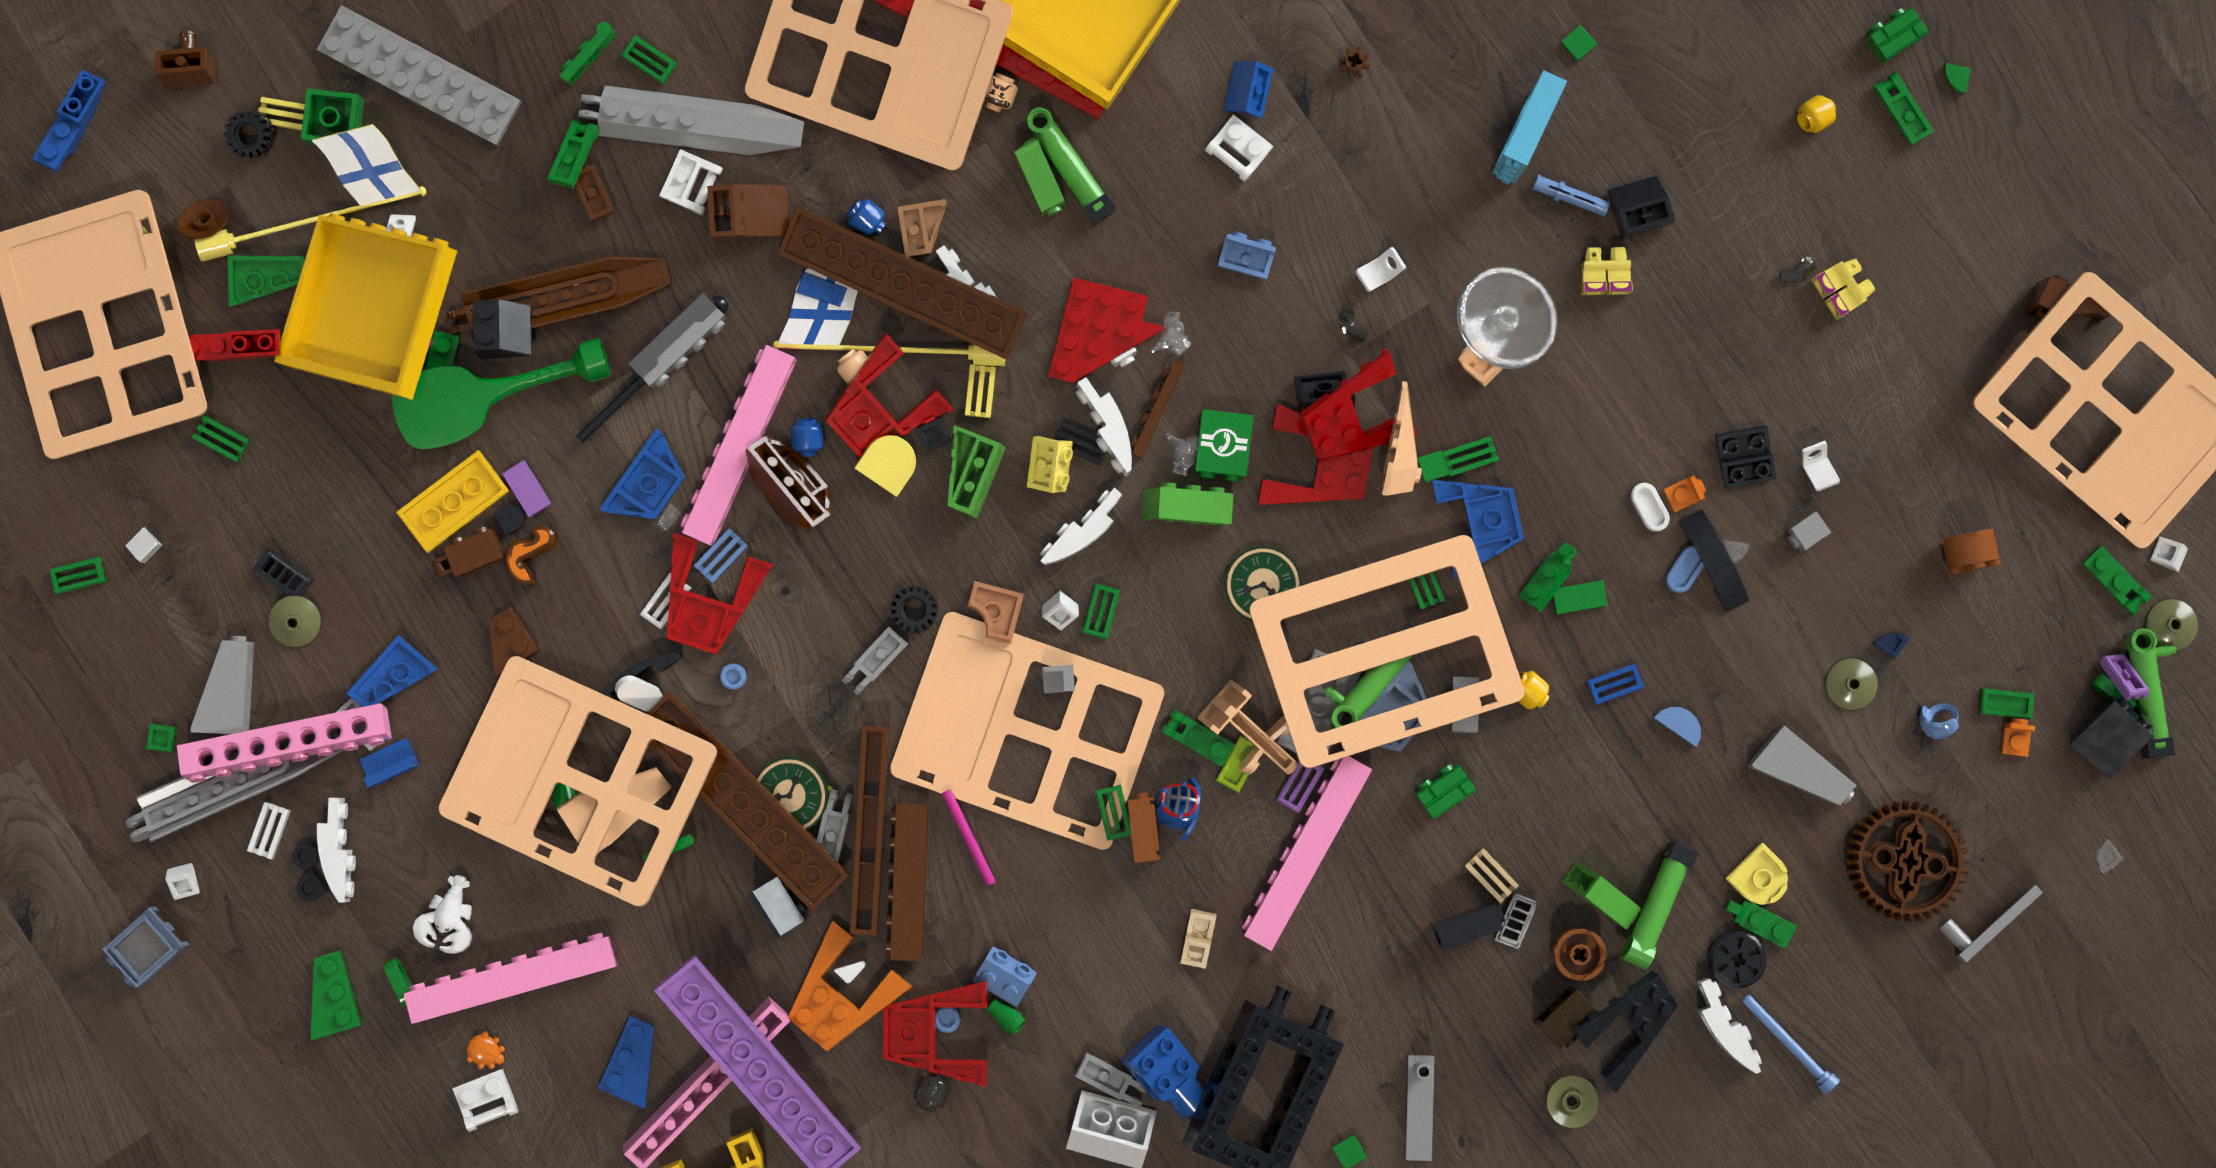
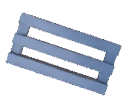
M729 528L694 566L714 584L749 546ZM731 536L733 540L704 568L703 565ZM738 543L740 547L712 576L709 572Z

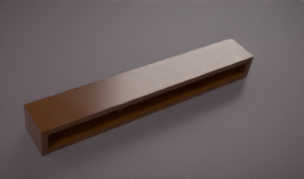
M862 726L850 934H878L890 727Z

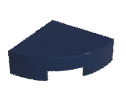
M1886 634L1875 640L1873 645L1892 659H1896L1910 638L1903 634Z

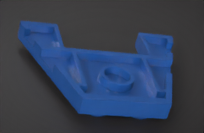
M1441 480L1431 481L1436 504L1463 499L1471 538L1481 564L1524 539L1513 488ZM1450 567L1453 579H1457L1456 570Z

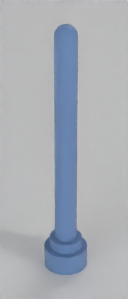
M1746 995L1743 997V1003L1817 1078V1087L1824 1094L1829 1093L1840 1080L1832 1072L1823 1071L1752 996Z

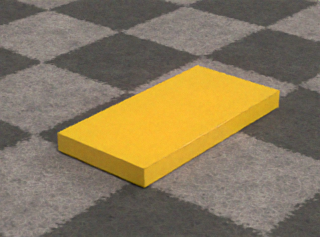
M477 450L396 513L423 549L430 553L508 494L510 490L483 454Z

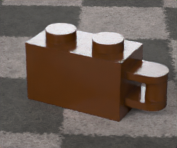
M483 527L473 531L474 536L464 539L462 536L449 541L450 546L443 548L446 555L431 561L437 577L443 578L454 573L455 577L462 578L503 561L505 552L496 530H488L487 527ZM448 560L451 568L446 570L443 562Z

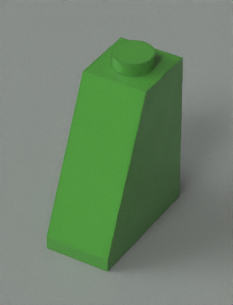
M1036 141L1015 151L1017 165L1041 215L1048 214V216H1053L1061 212V207L1065 205V200L1039 142Z
M1578 862L1574 864L1562 880L1564 885L1626 930L1637 920L1639 913L1642 911V908L1607 880Z

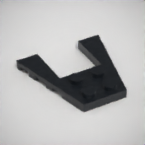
M1651 971L1628 987L1629 992L1618 998L1615 996L1609 1000L1610 1005L1602 1011L1598 1012L1595 1010L1587 1016L1588 1020L1582 1025L1578 1026L1575 1024L1571 1027L1579 1042L1588 1048L1620 1014L1623 1016L1635 1038L1600 1073L1608 1087L1615 1093L1621 1088L1678 1006L1661 977L1654 971Z

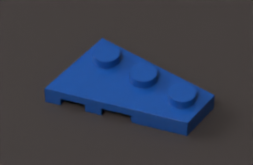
M398 635L346 694L361 707L380 704L439 669Z
M633 1016L629 1017L598 1086L599 1089L641 1108H647V1092L655 1026Z

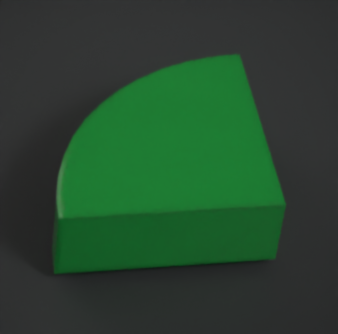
M1945 63L1943 72L1948 83L1953 87L1954 91L1964 95L1967 91L1971 68Z

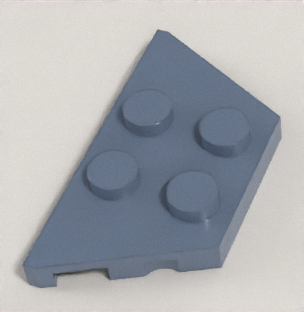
M1410 661L1407 662L1360 720L1427 699ZM1417 718L1403 722L1405 731L1420 726ZM1413 736L1378 747L1401 752Z

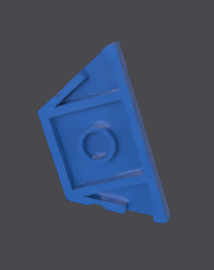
M656 428L600 507L601 511L657 520L686 479L660 430Z

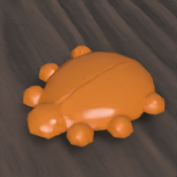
M483 1031L481 1035L475 1036L469 1041L467 1046L468 1057L466 1060L468 1063H476L479 1069L484 1068V1065H488L489 1069H493L495 1064L500 1065L504 1062L505 1056L501 1053L505 1051V1047L498 1046L499 1038L495 1037L492 1039L488 1036L487 1031Z

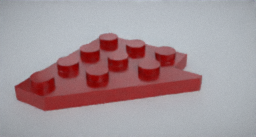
M1073 278L1048 377L1074 384L1120 355L1162 332L1163 326L1142 321L1148 296Z

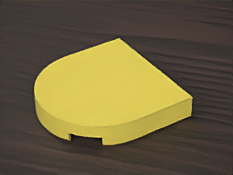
M888 435L871 442L854 468L897 497L915 470L916 456L913 448L907 441L898 436Z
M1763 842L1725 878L1746 900L1759 905H1766L1779 900L1786 892L1788 884L1785 865Z

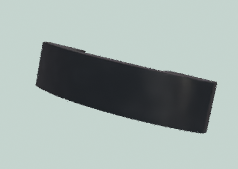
M1702 509L1678 521L1686 538L1693 545L1715 587L1714 591L1725 612L1748 602L1749 598L1739 574L1722 541Z
M668 653L642 660L618 675L604 689L602 694L618 701L614 695L616 693L615 685L622 677H639L653 666L658 672L662 673L683 658L678 653ZM591 712L594 715V717L601 716L598 713Z

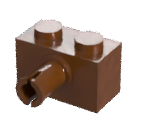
M184 31L179 33V49L156 51L155 75L165 88L215 84L216 60L206 47L195 48L196 34L194 32L186 31V37Z

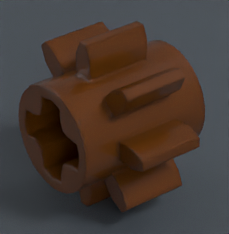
M1359 46L1356 51H1351L1347 47V56L1339 57V61L1344 63L1339 71H1346L1348 79H1351L1352 75L1356 74L1359 78H1362L1363 73L1361 70H1369L1370 67L1369 64L1364 63L1369 54L1363 55L1360 52ZM1353 58L1358 59L1355 68L1351 67Z

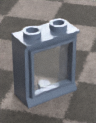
M149 907L102 949L106 954L105 959L111 966L119 968L123 973V980L131 987H143L190 945L187 941L180 942L172 933L175 930L169 922L164 923L156 913L159 909L157 907Z

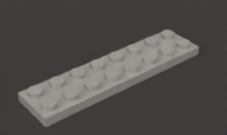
M342 5L317 48L320 53L497 147L522 103L521 100Z

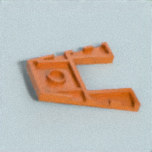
M836 921L831 922L788 1016L789 1020L826 1051H830L855 1032L857 1028L871 1020L877 1013L888 1007L898 997L913 987L898 973L891 970L859 1009L823 979V976L855 938Z

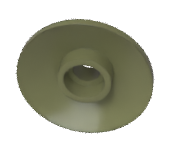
M285 597L273 606L269 614V628L272 635L286 646H304L314 640L320 631V613L317 607L304 597ZM290 618L297 620L296 627L289 625Z
M2169 599L2161 601L2151 608L2146 618V629L2153 631L2156 635L2157 647L2175 646L2176 650L2187 647L2194 640L2198 630V621L2189 605L2179 600ZM2173 620H2176L2178 622V628L2176 630L2171 627V622Z
M1844 659L1837 662L1829 670L1826 677V691L1829 698L1834 704L1843 709H1861L1873 700L1877 692L1878 682L1875 672L1867 663L1859 659ZM1852 679L1858 682L1856 689L1850 687L1849 683Z
M1571 1075L1562 1077L1553 1083L1548 1091L1546 1104L1548 1112L1554 1121L1564 1127L1578 1128L1586 1125L1594 1118L1598 1110L1599 1099L1594 1086L1582 1077ZM1570 1096H1574L1576 1099L1575 1104L1572 1106L1567 1104V1098Z

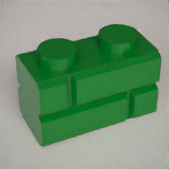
M1911 7L1906 11L1900 8L1889 16L1891 18L1890 22L1885 25L1879 22L1868 30L1870 35L1865 38V42L1871 51L1874 52L1880 64L1885 63L1929 33V30L1923 21L1920 20L1914 8Z
M1450 763L1438 771L1440 777L1434 781L1428 778L1417 786L1419 791L1415 793V796L1432 820L1477 791L1459 765L1453 767Z

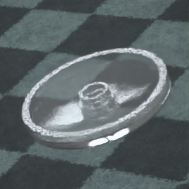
M1511 268L1487 270L1475 277L1465 287L1458 302L1457 322L1465 343L1480 359L1493 366L1515 369L1530 365L1545 354L1554 340L1557 319L1553 302L1543 286L1522 271Z

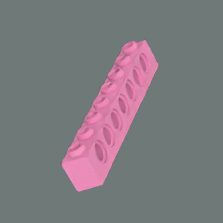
M380 703L177 745L181 776L192 783L205 781L206 777L209 776L227 777L233 771L251 772L257 770L258 766H280L282 761L291 759L294 762L307 760L308 756L311 755L329 756L335 750L353 751L358 749L359 745L369 744L370 746H377L383 744L384 740L392 739L387 708ZM360 724H366L365 731L361 734H356L357 727ZM336 729H341L340 736L336 739H331L332 732ZM311 734H315L314 742L306 745V738ZM289 739V746L284 750H280L281 743ZM259 745H264L263 752L255 755V749ZM238 750L237 758L230 761L229 756L231 752ZM213 755L211 764L204 766L205 758Z

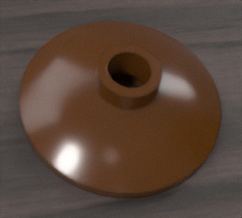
M213 199L202 200L190 205L183 211L178 221V227L181 233L188 238H207L219 232L226 225L229 211L221 201Z

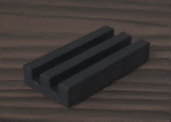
M1062 422L1055 440L1061 441L1063 438L1098 453V458H1095L1072 448L1073 455L1100 466L1105 455L1100 448L1067 435L1064 432L1067 429L1095 442L1099 437Z

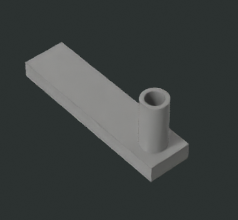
M2036 885L2031 887L1973 941L1952 919H1949L1940 930L1961 951L1956 957L1962 964L1967 963L2043 892Z
M1408 1055L1405 1160L1432 1161L1434 1056Z

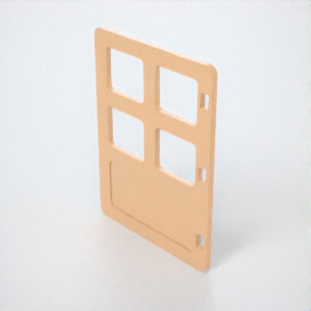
M773 0L745 85V92L750 98L943 168L956 170L963 164L1013 16V9L1008 3L1000 0H980L986 2L982 11L970 7L971 0H914L900 45L893 47L856 33L855 27L864 0H843L834 24H829L794 11L792 9L793 0ZM786 28L825 41L828 46L813 93L809 98L768 83L773 60L783 30ZM849 51L891 66V72L876 117L872 121L831 105L835 87L846 54Z
M134 190L0 232V295L42 447L48 458L58 459L192 419L206 412L207 401L151 199L147 192ZM148 218L152 233L145 234L141 221ZM153 289L165 328L164 335L115 350L104 316L103 304ZM169 295L173 310L166 311L162 297ZM81 310L85 317L94 355L88 359L44 371L32 332L33 325ZM171 355L183 393V400L173 405L133 416L122 381L121 371L124 368ZM191 372L194 387L187 388L184 374ZM98 376L101 377L112 415V422L62 437L50 397L51 391Z
M2091 272L2082 273L1973 399V406L1981 415L2127 540L2139 548H2146L2154 541L2216 470V378L2102 279ZM2090 297L2121 324V329L2085 370H2082L2051 343V338L2085 298ZM2138 341H2141L2172 368V373L2141 409L2133 414L2102 387V382ZM2038 357L2069 384V389L2034 429H2029L1999 403V397L2032 359ZM2089 401L2120 428V432L2084 473H2080L2050 447V441L2083 403ZM2001 412L2012 419L2007 427L1996 418ZM2061 462L2071 470L2067 477H2064L2055 469ZM2119 513L2129 520L2125 528L2114 519Z
M949 612L943 617L891 763V773L899 779L939 793L951 789L956 799L1104 850L1112 845L1113 840L1107 841L1102 819L1100 824L1094 827L1053 811L1068 763L1072 757H1077L1115 771L1117 776L1113 786L1121 785L1126 805L1164 697V689L1155 682L1015 633L1013 634L1011 644L986 638V625L984 622L956 612ZM1034 661L1048 666L1073 665V672L1077 677L1075 691H1073L1061 728L1057 731L1017 718L1014 715L1029 667ZM1098 684L1139 697L1142 700L1126 751L1122 754L1088 743L1079 738V732L1095 687ZM1008 734L1051 749L1052 753L1036 799L1032 804L1000 794L988 788V783L1004 738ZM923 770L934 774L933 783L917 778L920 771ZM1114 791L1112 795L1118 821L1120 822L1122 811L1117 791ZM996 796L1011 801L1008 807L1009 810L993 805ZM1108 801L1105 810L1112 835L1116 834ZM1071 823L1086 828L1084 837L1068 831Z
M514 656L505 665L440 802L439 812L443 817L630 904L644 906L651 898L717 756V749L713 744L524 658ZM591 712L598 713L631 729V735L608 782H602L569 767L567 764L571 751ZM652 740L662 742L693 758L692 764L669 810H663L628 792L631 781ZM558 783L567 785L598 801V805L580 844L573 854L534 836V830ZM619 811L628 813L659 828L658 837L635 882L626 880L595 864V858ZM470 812L482 817L479 826L465 820ZM540 844L552 849L549 858L536 853ZM611 877L623 882L620 891L607 885Z

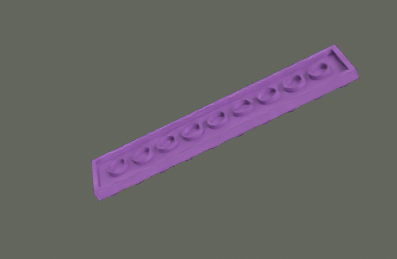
M695 955L654 988V992L808 1168H839L861 1149L857 1141Z

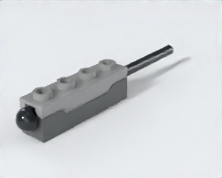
M702 293L629 363L639 376L576 437L584 443L642 386L648 384L653 389L655 386L659 388L664 385L670 378L668 374L674 368L679 370L688 361L687 356L693 350L698 352L707 343L705 339L711 333L715 335L726 325L724 321L727 319L724 313L729 308V303L725 297L720 295L714 296L712 299L715 302L712 303Z

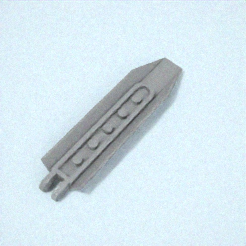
M606 85L601 97L581 95L580 101L587 104L600 105L599 113L579 110L578 117L598 120V136L742 155H756L801 147L804 121L758 105Z
M336 730L332 732L331 739L339 737ZM311 734L306 738V745L314 742L315 734ZM289 739L281 743L280 750H284L289 746ZM259 745L255 749V755L263 752L264 745ZM343 749L335 750L329 756L311 755L308 756L307 760L294 762L292 759L282 761V765L275 767L262 765L258 766L257 770L251 772L233 771L227 777L209 776L206 777L205 781L192 783L184 777L176 779L136 797L142 812L128 818L126 825L129 829L144 824L146 826L132 832L130 838L133 842H140L148 838L152 842L291 780L340 753ZM239 752L230 755L229 760L236 759Z

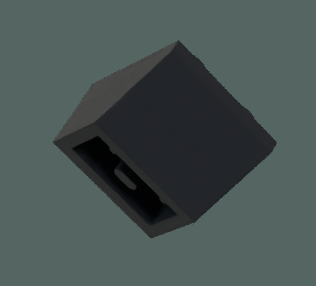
M1657 176L1607 190L1621 239L1670 226L1675 221L1669 197Z

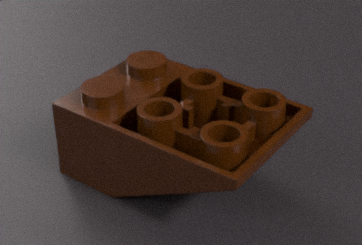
M737 184L707 186L710 238L713 242L784 238L789 227L787 186Z
M2054 275L2036 283L2025 311L2043 318L2071 286V284H2068V279ZM2087 297L2067 320L2107 318L2111 315L2092 298Z

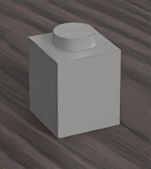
M1817 511L1809 514L1786 530L1789 534L1787 536L1789 543L1794 549L1798 548L1800 551L1807 550L1831 533Z

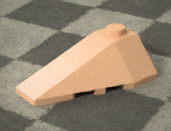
M1402 381L1382 475V495L1386 496L1413 491L1414 483H1419L1422 468H1418L1408 384Z
M655 767L635 774L628 792L654 805L672 787L658 768ZM582 792L557 808L560 816L579 844L598 805V801L595 798ZM623 811L617 812L599 852L612 844L639 818Z

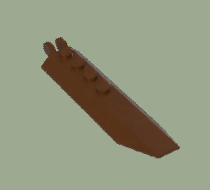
M606 257L462 292L461 296L465 308L447 312L446 314L447 318L452 320L467 316L468 324L454 326L450 331L452 335L471 331L472 343H474L473 301L500 299L531 306L532 328L625 306L670 285L671 280L666 259Z

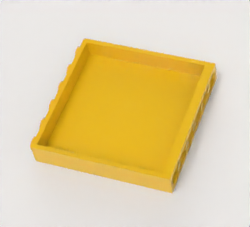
M1000 0L1008 3L1013 9V16L1003 44L1108 110L1181 0Z
M330 213L329 217L319 215L281 337V356H276L274 362L297 370L413 400L457 251L448 247L449 242L438 238H433V242L427 241L428 237L413 233L412 237L406 236L407 232L392 228L391 232L386 231L385 226L371 223V226L368 227L365 226L366 222L351 218L350 222L345 221V217Z

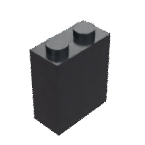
M2115 694L2070 737V745L2109 779L2154 737V724L2143 714L2139 716L2133 711L2134 707L2129 701H2126L2123 697L2119 699Z
M1488 902L1431 923L1439 948L1446 951L1503 930L1502 923L1505 922V918L1500 907L1498 908L1495 904Z

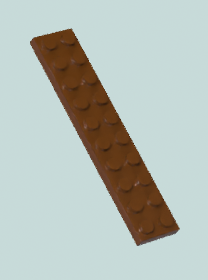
M801 207L796 208L777 253L1004 359L1009 358L1028 314L1027 311Z
M669 691L647 713V715L701 738L716 747L717 756L699 792V796L812 912L850 876L848 871L672 691ZM657 740L650 741L649 744L685 779L693 761L692 756Z

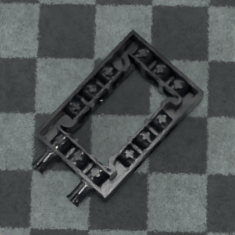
M1276 986L1268 1007H1262L1245 999L1181 1143L1193 1152L1232 1168H1289L1344 1046V1043L1329 1036L1326 1032L1336 1011L1320 1004L1312 1026H1306L1284 1016L1283 1011L1292 992L1281 986ZM1267 1040H1270L1303 1055L1296 1060L1294 1064L1296 1068L1288 1086L1285 1085L1283 1089L1285 1092L1278 1108L1273 1111L1275 1115L1267 1133L1264 1132L1261 1144L1266 1149V1152H1263L1246 1141L1244 1143L1239 1142L1226 1132Z

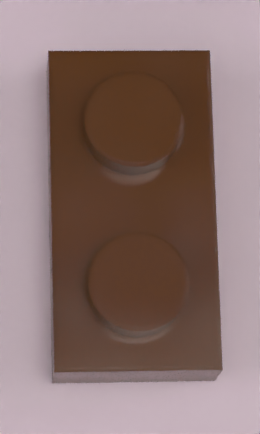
M592 164L583 168L575 186L590 221L594 222L614 213L615 210L596 166Z

